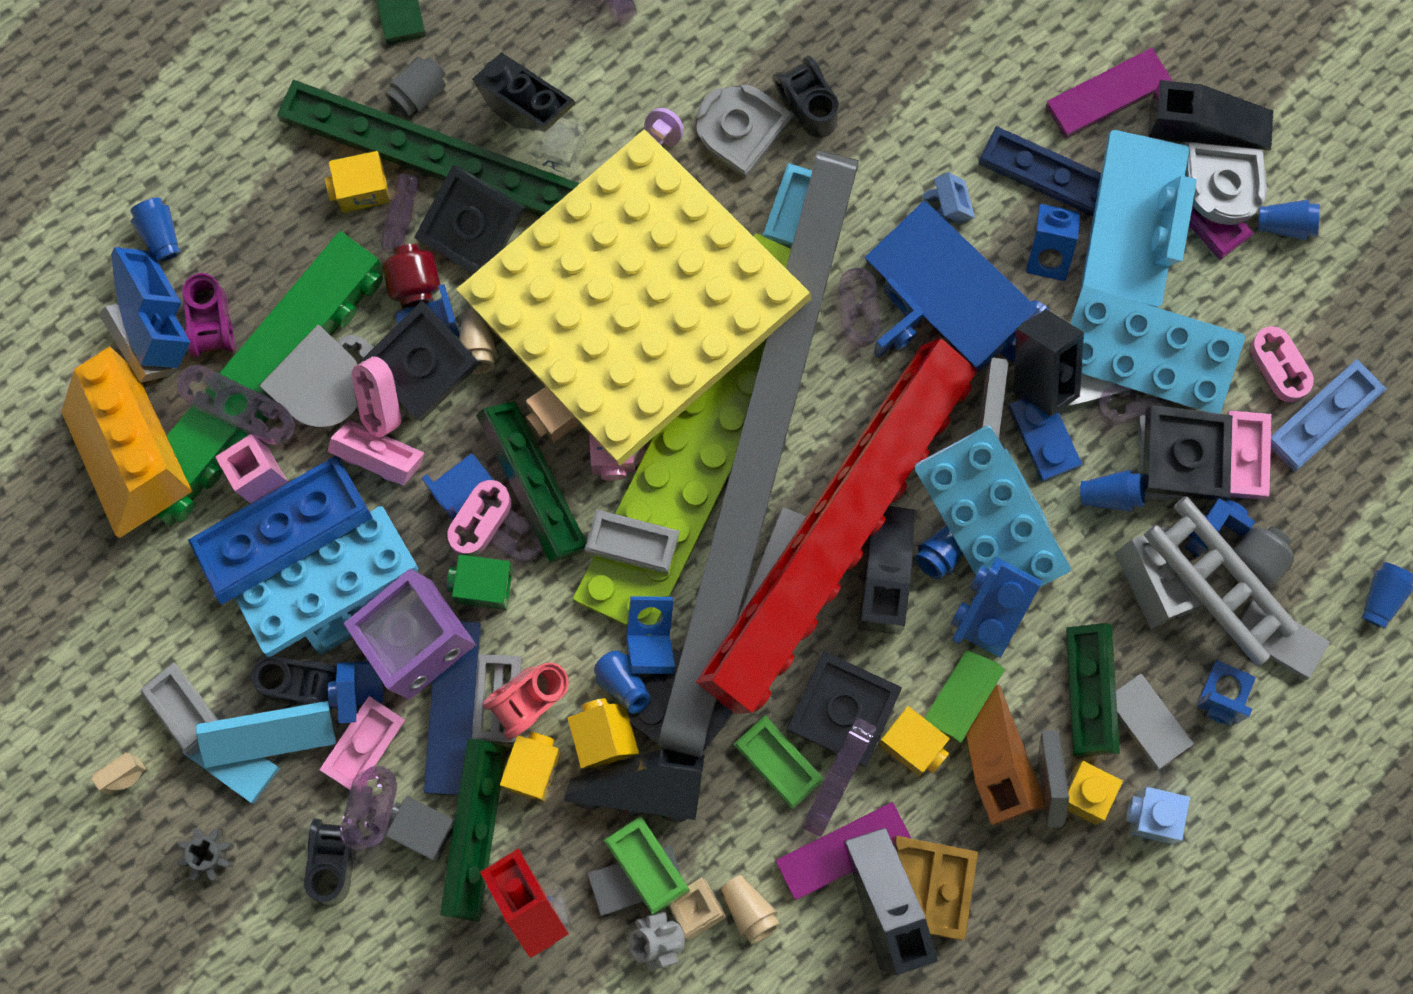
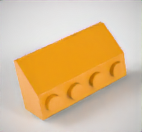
M109 346L75 368L61 412L114 534L121 538L191 493L192 490L142 383H139L129 364Z

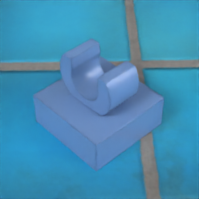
M949 172L934 178L937 189L926 191L923 194V199L927 202L940 200L941 205L937 212L946 221L951 219L957 223H964L975 219L965 180Z

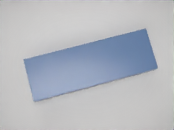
M1356 359L1271 436V449L1296 472L1379 397L1386 388Z

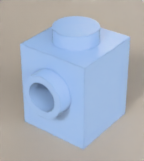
M1150 787L1139 790L1136 796H1131L1127 808L1126 821L1131 822L1129 835L1168 844L1182 841L1190 797Z

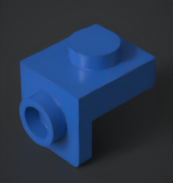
M1220 498L1204 515L1217 532L1224 525L1241 537L1251 530L1255 523L1254 520L1247 516L1248 512L1244 507L1230 500L1224 502ZM1194 531L1188 535L1190 539L1184 548L1199 557L1208 547Z
M369 661L337 663L336 682H328L329 708H338L339 723L357 722V705H363L369 696L380 704L383 702L382 680Z

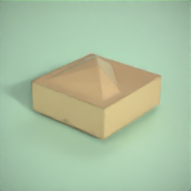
M124 753L93 774L91 779L99 791L110 795L113 792L132 786L139 780L146 768L139 757L131 753Z
M703 877L688 886L690 889L689 893L668 906L676 922L681 927L684 937L689 941L727 918Z

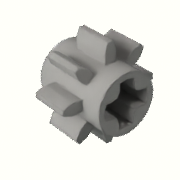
M664 912L636 920L635 923L638 929L632 931L629 937V947L634 959L640 963L647 962L648 971L677 964L678 958L676 954L682 952L685 944L684 933L679 924L675 921L667 922L666 913Z

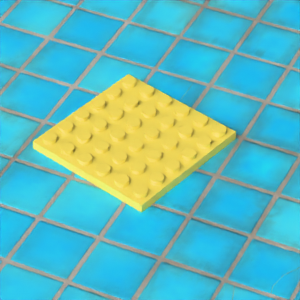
M645 129L456 289L464 301L619 466L811 300L810 292Z

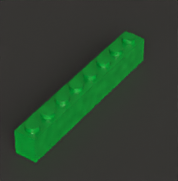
M339 231L168 433V441L192 492L155 515L170 528L176 521H184L195 507L193 500L203 488L210 489L217 483L223 470L216 456L246 438L258 422L260 424L266 423L277 408V404L258 386L317 325H320L331 336L338 326L344 328L352 321L357 312L355 306L364 295L368 297L373 295L383 281V276H381L383 274L382 265L376 256L345 233Z

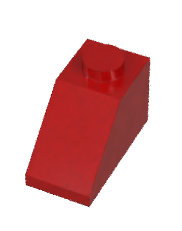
M519 848L480 872L506 923L530 959L569 935L556 909Z

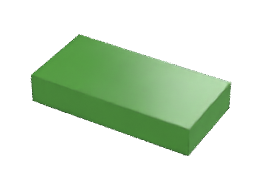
M966 650L924 719L950 739L961 743L1005 669L997 662Z
M766 715L733 744L738 752L791 810L825 780Z
M641 816L604 840L652 915L658 914L690 892V889Z

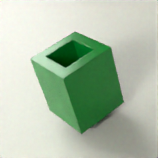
M459 555L457 567L450 566L447 578V591L453 592L452 597L456 604L507 610L513 574L511 562Z

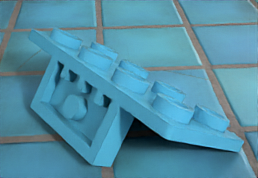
M1112 130L1108 133L1081 289L1084 286H1088L1153 307L1162 305L1168 268L1183 261L1197 179L1185 176L1189 155L1188 146L1118 130Z
M1084 286L1081 289L1070 323L1084 332L1082 374L1201 411L1218 414L1222 411L1245 341V335L1088 286Z
M987 425L915 464L917 475L975 575H977L981 566L990 569L996 557L1041 580L1040 587L1071 571L1070 564L1051 533L1046 516L1008 449L1004 450L991 426Z
M382 506L370 511L373 518L235 597L266 657L273 656L305 636L319 655L326 653L352 637L343 623L408 569L418 571V566ZM389 601L361 625L368 628L393 610Z

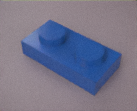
M1024 399L1009 404V411L1041 482L1082 466V462L1059 412L1049 416Z

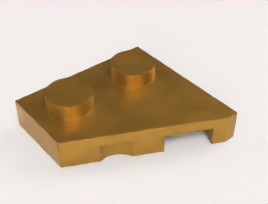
M893 836L892 843L926 917L930 935L965 940L978 852Z

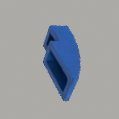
M114 247L111 256L117 300L126 333L140 365L178 368L190 345V340L175 316L181 305L180 299L151 251Z

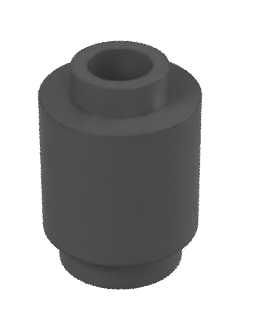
M417 56L389 83L391 88L385 95L402 115L409 117L413 112L419 113L446 87L442 79L446 74L441 66L432 58L428 57L424 60Z

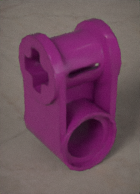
M207 273L192 275L186 280L182 290L186 317L185 333L190 340L188 349L191 357L197 358L203 352L225 349L228 353L235 352L234 330L229 314L226 292L213 276ZM207 289L214 290L212 300L205 304L197 303V297L202 291Z

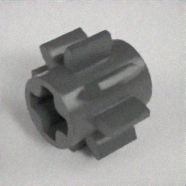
M194 828V839L189 843L179 842L180 847L185 849V858L179 860L177 864L181 867L190 866L193 868L190 874L191 880L198 881L201 879L203 872H206L208 878L216 882L219 878L217 871L222 866L226 868L233 867V864L226 860V852L232 850L234 844L230 842L221 844L218 842L222 835L221 830L214 828L209 837H205L201 829ZM200 848H209V851L214 854L211 862H202L203 859L197 855Z

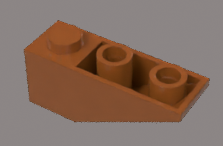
M996 685L966 734L975 783L991 825L1009 823L1044 809L1042 791L1000 685Z

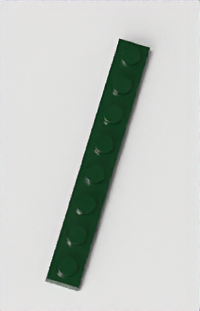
M294 79L277 113L279 121L366 153L378 151L382 159L443 181L452 165H458L527 207L525 211L539 216H543L580 184Z

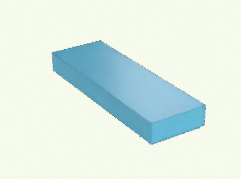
M328 701L196 724V736L205 768L336 744Z

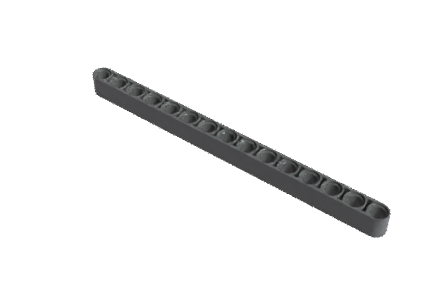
M818 150L786 267L810 292L811 300L767 338L658 742L659 748L696 758H701L717 699L695 682L739 617L859 160Z

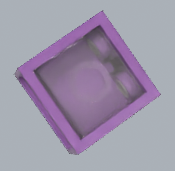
M408 569L343 623L386 688L408 699L414 697L476 645L433 582L412 569Z

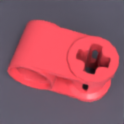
M555 663L530 666L510 682L490 694L482 702V706L485 710H492L505 728L504 736L510 740L532 726L541 714L565 695L569 686L566 671ZM540 673L548 682L545 694L537 686V678Z

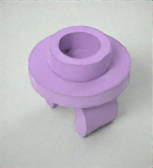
M657 108L652 110L645 119V130L660 145L664 144L667 147H672L682 139L684 134L683 124L680 118L672 111L665 108Z

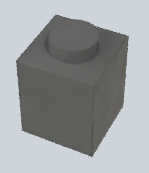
M406 796L402 804L396 802L390 810L385 821V826L389 827L385 836L438 862L453 833L455 820Z

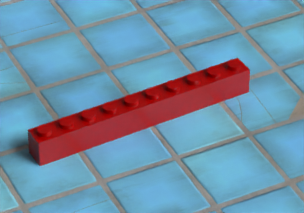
M940 338L920 346L695 683L734 714L756 712L768 701L771 695L769 687L777 675H782L791 666L795 657L792 652L800 640L806 639L815 629L818 623L815 617L823 605L829 604L838 594L841 587L838 582L844 573L851 570L863 555L861 547L867 538L877 533L884 524L885 517L883 514L890 503L897 501L907 488L905 480L911 471L915 470V464L928 457L929 450L926 448L932 439L939 436L949 425L951 418L948 415L953 407L961 403L970 393L972 386L969 383L978 370Z

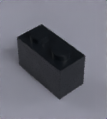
M1045 309L1016 328L1014 393L1047 415L1053 416L1080 397L1084 332Z

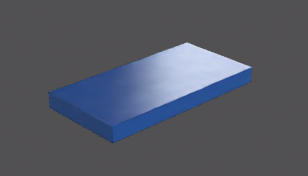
M925 200L865 257L866 261L885 280L892 277L923 310V317L978 371L982 370L991 361V358H994L1015 338L1017 327L1040 313L1039 309Z
M334 456L188 539V542L215 597L223 605L373 517L338 456Z

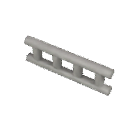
M1185 496L1174 505V509L1182 518L1166 533L1156 524L1144 533V537L1256 666H1260L1270 657L1268 652L1262 647V644L1277 629L1288 638L1299 629V626L1192 501ZM1193 531L1210 549L1194 566L1177 548ZM1221 563L1238 582L1222 599L1205 580ZM1249 596L1266 614L1251 631L1233 613Z

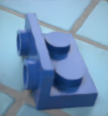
M998 557L994 559L990 569L981 566L970 586V589L977 592L970 605L964 602L960 604L950 623L957 628L952 641L960 644L964 638L1001 658L1039 590L1042 581Z

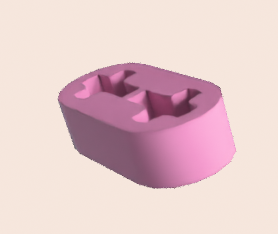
M1269 326L1259 331L1250 344L1252 358L1279 399L1292 403L1300 401L1313 387L1314 378L1311 370L1284 330ZM1265 338L1270 343L1275 341L1279 343L1280 347L1277 349L1276 355L1280 362L1272 351L1265 353L1261 347L1266 342ZM1283 367L1290 377L1299 376L1302 382L1298 386V392L1294 387L1286 388L1283 382L1288 377Z
M371 357L353 367L352 381L362 424L371 435L381 438L400 427L401 413L392 372L388 365L378 357Z
M486 480L479 483L471 492L448 529V541L458 555L475 557L484 551L511 508V498L504 485L494 480ZM494 492H498L501 506L499 508L491 506L482 517L480 514L485 505L481 497L484 494L492 496ZM475 521H477L479 524L474 534L478 541L475 544L467 542L464 547L460 546L461 539L458 532L460 530L468 532Z

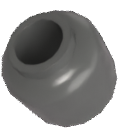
M1272 526L1268 530L1261 527L1251 528L1233 548L1235 553L1266 589L1275 587L1294 562V554L1288 546L1291 543L1290 538L1280 529Z

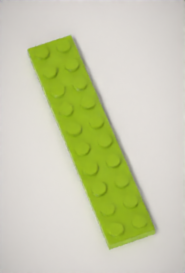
M755 233L754 237L786 268L791 249ZM767 338L653 437L615 513L616 515L679 531L669 574L594 555L573 597V602L627 627L631 596H671L731 474ZM653 607L645 608L638 614V620L643 624L652 625L659 621L662 612Z

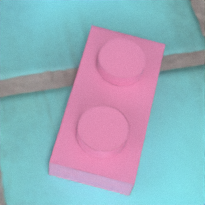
M1229 411L1226 415H1233L1230 497L1265 500L1269 497L1271 414Z
M350 419L331 437L327 451L342 458L347 463L361 466L379 474L385 480L396 482L403 486L419 469L424 456V452L386 435L381 438L375 437L363 425Z
M369 696L357 713V722L350 723L320 768V771L357 794L406 720Z

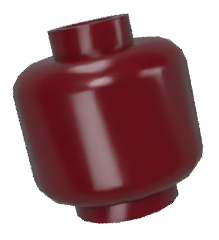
M405 244L395 247L393 249L394 255L387 258L382 264L389 298L400 302L402 308L417 306L421 301L424 303L434 301L433 295L439 291L438 286L441 285L434 255L429 251L419 250L417 244Z

